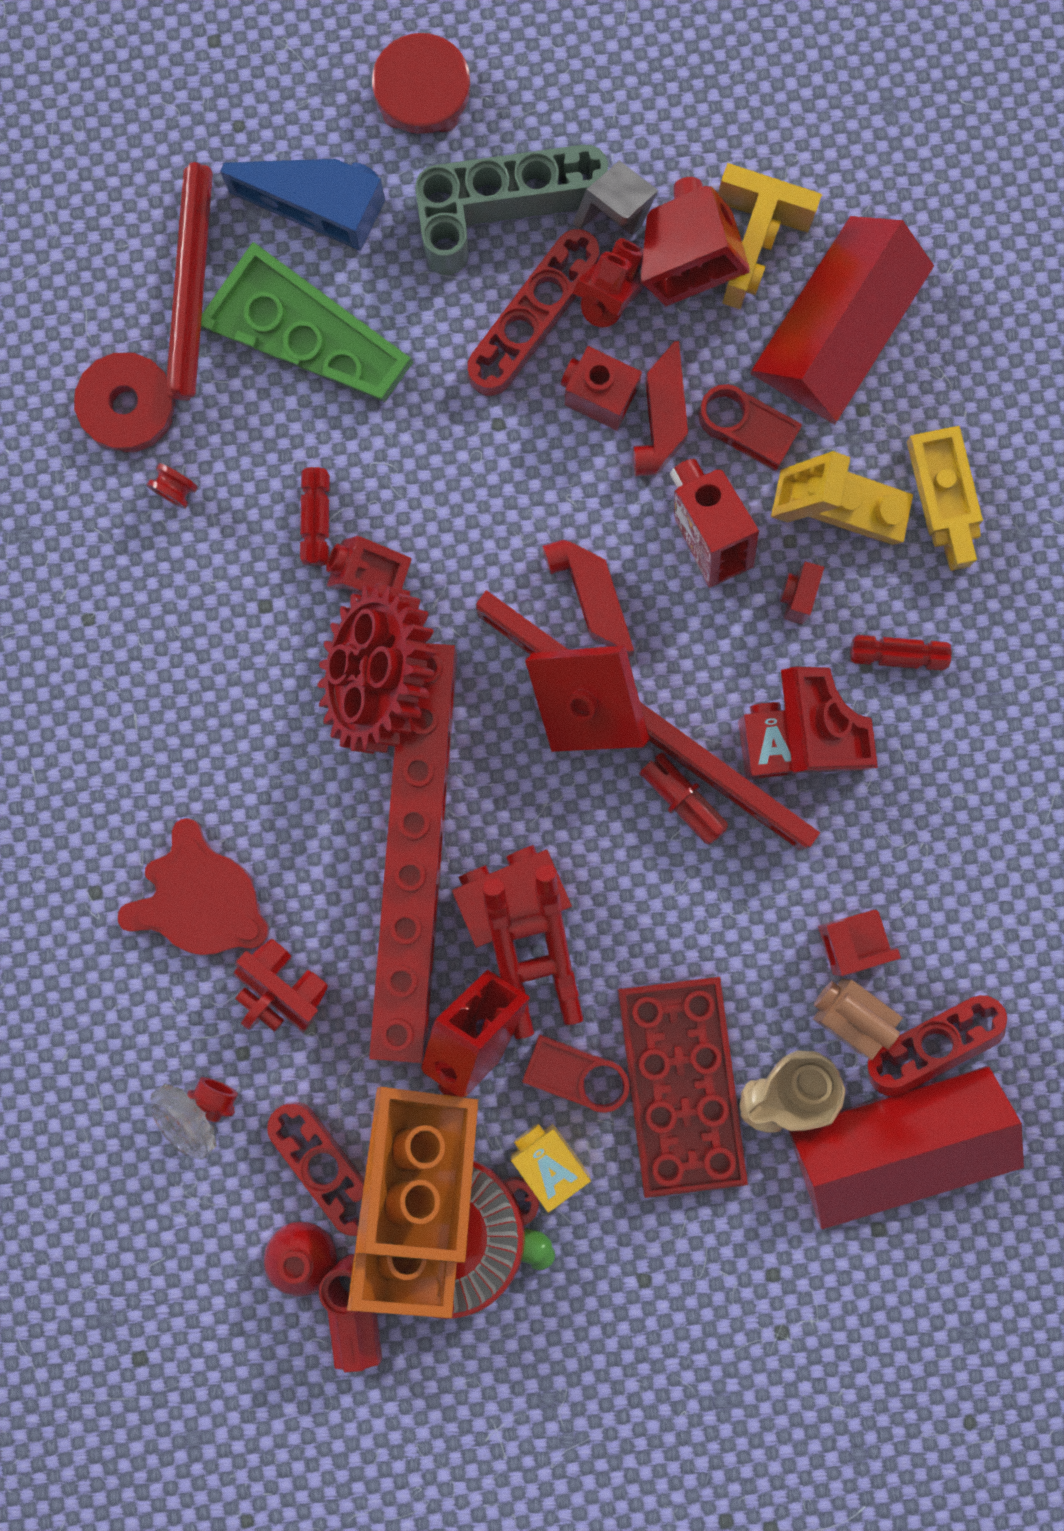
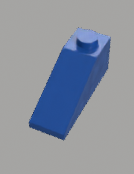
M338 159L224 162L220 170L230 194L359 251L362 250L385 202L381 178L371 168L358 162H353L352 165Z

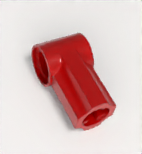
M354 1254L346 1255L340 1259L323 1277L319 1285L321 1304L328 1311L334 1367L344 1372L363 1371L367 1368L378 1366L383 1359L377 1313L347 1310L349 1292L341 1286L339 1278L340 1276L351 1278Z

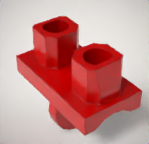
M620 238L615 242L612 252L605 251L600 256L599 261L577 280L572 293L580 298L582 297L580 304L582 314L593 326L603 328L615 324L622 316L624 309L643 290L645 285L641 282V273L638 272L643 259L642 247L624 238Z
M270 939L252 955L246 950L235 963L238 967L233 975L261 997L259 999L246 987L236 996L235 1000L249 1010L241 1024L250 1031L261 1020L275 1032L285 1020L271 1009L273 1007L304 1033L314 1022L318 1012L317 1007L325 995L328 985L309 970L301 976L292 988L277 975L290 962L292 956L274 939Z

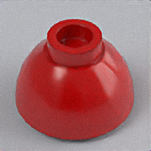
M293 1222L281 1227L270 1238L264 1254V1268L269 1281L280 1292L294 1297H304L319 1291V1285L323 1277L337 1263L336 1248L331 1237L321 1227L309 1222Z

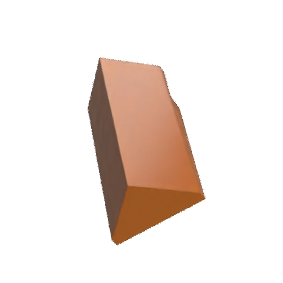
M377 1087L347 1310L452 1318L457 1262L465 1263L479 1099Z

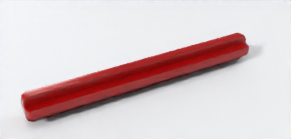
M198 162L189 163L188 167L183 170L166 379L167 396L180 401H189L196 394L213 179L211 168Z

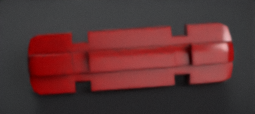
M320 467L304 468L301 472V488L305 494L301 495L300 535H302L304 541L300 542V559L307 566L326 565L329 558V545L325 542V539L329 538V499L325 493L329 492L330 476L327 469Z
M857 635L852 639L850 647V658L855 664L871 665L874 661H878L879 666L919 669V667L925 665L927 670L943 671L949 668L952 658L951 644L941 641H930L926 645L923 640L883 637L878 641L875 636Z

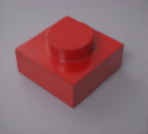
M805 561L796 575L788 573L779 601L787 604L783 619L803 624L812 612L825 567Z

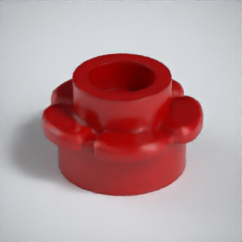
M201 1077L195 1090H189L187 1093L188 1099L194 1102L191 1109L192 1112L205 1120L220 1122L222 1116L231 1117L235 1114V1107L233 1105L238 1093L220 1081Z

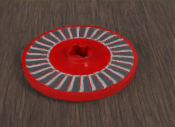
M474 1160L465 1263L457 1262L452 1318L440 1319H454L472 1315L494 1303L514 1280L524 1253V1222L514 1194L494 1171Z

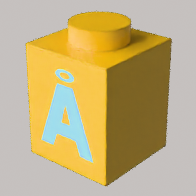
M538 1123L514 1141L518 1149L511 1154V1162L548 1213L591 1182L588 1171L554 1124L543 1130Z

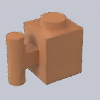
M842 978L838 985L831 981L822 990L814 1003V1006L819 1011L813 1020L859 1055L873 1060L882 1046L889 1049L900 1034L895 1028L903 1017L852 979Z

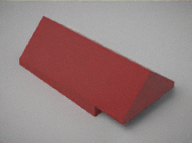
M850 216L757 360L750 374L835 425L934 268V264L905 222L896 219Z
M989 1066L939 1082L932 1080L923 1083L900 1096H883L843 1109L831 1125L807 1131H788L821 1229L1024 1168L1022 1123Z

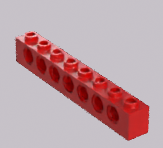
M426 643L427 648L436 650V654L427 660L426 667L434 671V676L425 679L423 685L430 695L427 699L419 698L417 704L422 716L421 718H409L411 733L410 735L399 733L400 743L394 749L369 1059L422 1063L427 1048L458 659L455 645Z

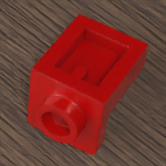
M361 536L342 540L341 544L337 543L329 555L326 571L331 574L327 586L336 590L345 588L362 595L363 586L374 587L376 583L402 589L412 558Z

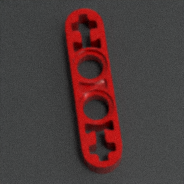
M572 229L559 237L472 352L468 360V378L471 386L478 393L485 396H495L505 391L576 298V295L572 292L577 280L599 261V244L590 232L583 229ZM580 247L585 248V259L587 261L577 259L570 267L569 278H567L562 272L568 264L569 251L567 249L576 252ZM552 282L558 285L562 291L560 300L551 305L540 303L534 295L535 289L540 284ZM517 320L525 321L532 327L534 333L527 342L514 343L506 337L505 330L507 326ZM498 343L505 352V355L498 364L500 377L497 378L490 375L484 380L481 378V367L479 365L481 363L486 366L493 364L499 356L498 346L494 345ZM509 355H511V356H513V357H516V358H515L514 360H512Z

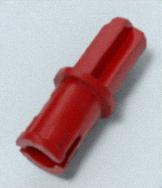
M661 752L654 758V762L651 760L640 771L639 775L670 805L667 809L670 814L676 812L704 843L709 845L715 842L727 830L728 823L697 791L700 785L698 783L692 785L666 758V755Z

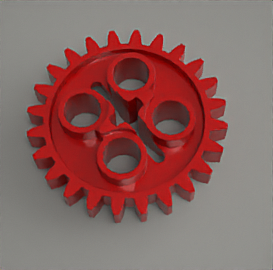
M376 583L374 587L363 586L362 595L354 593L351 595V608L340 607L341 623H331L330 627L334 634L332 642L324 641L323 646L329 654L327 659L319 662V667L326 670L325 677L317 683V687L324 688L326 694L320 700L319 707L329 708L323 723L333 725L330 734L331 738L340 739V746L351 748V751L374 754V752L386 753L388 745L399 746V733L407 735L411 733L409 718H421L422 716L417 704L419 698H429L430 694L423 685L425 679L434 676V671L426 667L427 660L436 654V650L427 648L426 642L431 638L434 630L423 627L429 615L428 611L418 609L421 600L410 596L409 590Z

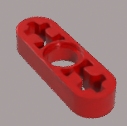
M985 995L974 996L898 1036L889 1049L882 1046L873 1060L868 1059V1077L871 1085L883 1095L900 1096L994 1047L1005 1036L1007 1025L1005 1008L998 1000ZM979 1012L983 1018L993 1017L990 1031L986 1032L982 1026H976L966 1032V1042L968 1044H962L959 1032L973 1025L975 1013ZM953 1023H957V1024H958L959 1032H958V1030L956 1029V1027H955L954 1025H952ZM941 1034L951 1041L953 1048L947 1056L934 1058L924 1052L922 1048L923 1040L929 1035ZM910 1046L913 1048L916 1061L923 1067L917 1069L915 1061L912 1060L901 1067L900 1079L894 1080L890 1074L880 1076L883 1072V1061L889 1060L895 1066L909 1060L906 1048Z
M295 1101L283 1104L271 1114L268 1120L267 1132L271 1142L336 1229L345 1235L357 1236L359 1219L356 1217L351 1218L349 1221L343 1216V1212L347 1208L345 1200L338 1194L333 1201H330L326 1193L338 1188L346 1176H348L353 1184L347 1186L344 1191L353 1202H358L362 1199L365 1179L308 1105ZM285 1113L290 1118L300 1115L304 1119L305 1124L301 1126L300 1131L307 1142L311 1141L315 1134L322 1141V1143L310 1148L301 1160L294 1151L301 1149L303 1144L294 1134L285 1138L280 1131L285 1125V1121L282 1118ZM320 1153L331 1155L338 1164L336 1178L327 1183L315 1180L309 1170L312 1157Z

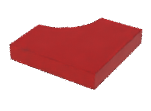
M790 667L781 670L793 773L865 771L878 768L872 718L857 714L844 703L835 687L831 669L829 667Z

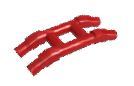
M544 864L535 871V891L540 912L510 920L504 883L497 878L488 879L483 884V900L500 978L525 993L524 982L552 975L564 1025H574L582 1022L584 1018L571 966L555 868ZM544 933L548 955L518 963L514 940ZM528 1004L513 1033L515 1039L527 1038L534 1034Z

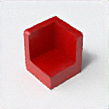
M877 910L866 911L818 926L833 975L844 976L901 959L898 948H890L880 914Z

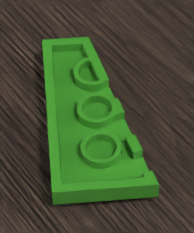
M254 242L251 243L202 313L201 328L383 402H386L414 363L409 356Z

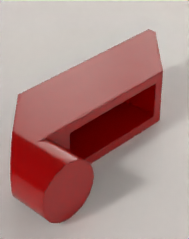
M674 341L647 372L645 386L651 445L633 446L635 477L658 474L686 442L688 436L679 341Z
M566 540L543 545V554L550 574L569 569L590 637L606 646L625 645L628 657L633 656L634 648L606 560Z

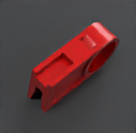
M730 384L717 385L711 388L704 395L699 410V423L709 436L726 443L774 471H777L803 425ZM717 397L733 399L742 410V420L732 427L723 428L717 426L710 421L707 415V404Z
M540 1034L522 1079V1083L602 1113L615 1111L622 1106L628 1097L630 1087L627 1074L616 1062ZM599 1066L612 1067L621 1076L623 1082L620 1096L612 1103L605 1105L595 1104L590 1101L584 1089V1079L588 1072Z

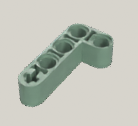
M576 145L438 164L425 168L416 180L415 191L425 258L428 265L433 271L441 275H452L465 267L469 256L467 225L578 210L586 189L608 171L606 155L593 145ZM582 174H587L589 180H583ZM559 176H564L563 185H558ZM532 179H542L547 182V185L541 189H532L526 183ZM486 185L499 189L496 194L491 196H483L477 192L479 188ZM437 192H444L450 195L446 201L441 203H434L428 200L432 194ZM444 238L457 242V245L449 250H440L434 246L439 240Z

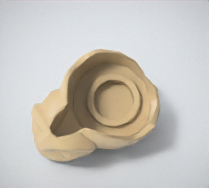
M797 1050L784 1056L775 1065L767 1078L751 1080L745 1085L741 1092L739 1105L741 1118L754 1129L767 1133L780 1132L783 1128L788 1131H807L831 1125L843 1107L846 1092L843 1080L833 1062L827 1057L815 1051Z

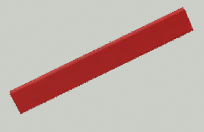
M486 590L477 601V616L529 655L535 652L568 650ZM640 702L650 743L797 850L811 847L820 834L818 830Z

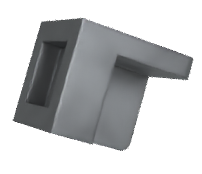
M619 160L586 189L573 224L582 229L602 212L632 235L643 225L658 190Z

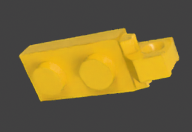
M960 425L910 435L907 440V446L929 536H932L934 547L944 545V552L950 571L970 568L977 561L972 540L981 537L979 525L983 522Z

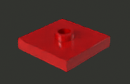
M625 645L535 652L525 660L551 752L641 748L650 739Z

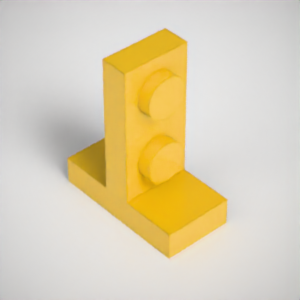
M727 163L718 194L729 207L752 214L742 241L750 273L728 281L722 304L741 309L746 293L756 296L766 267L757 263L761 248L772 249L780 224L808 233L822 194Z
M831 451L780 470L771 513L772 518L789 523L810 517L890 545L904 542L913 494L848 472L851 457Z

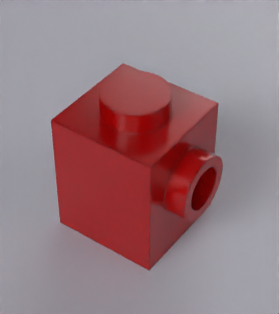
M587 346L581 360L571 359L562 377L560 385L566 388L564 405L618 431L639 389L642 371Z

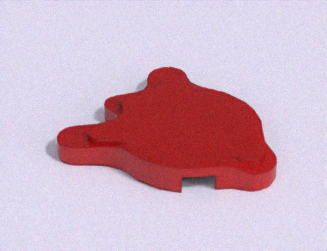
M189 818L177 821L172 829L171 851L165 856L151 861L145 867V876L155 885V894L150 898L123 905L118 912L119 926L126 931L153 930L159 932L173 945L189 953L199 955L218 954L237 947L253 949L263 945L269 936V925L261 915L252 877L245 868L233 859L218 854L209 846L197 821Z

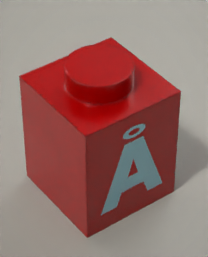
M780 702L761 703L750 706L751 714H744L738 720L745 778L747 780L798 774L793 773L786 711L781 710Z

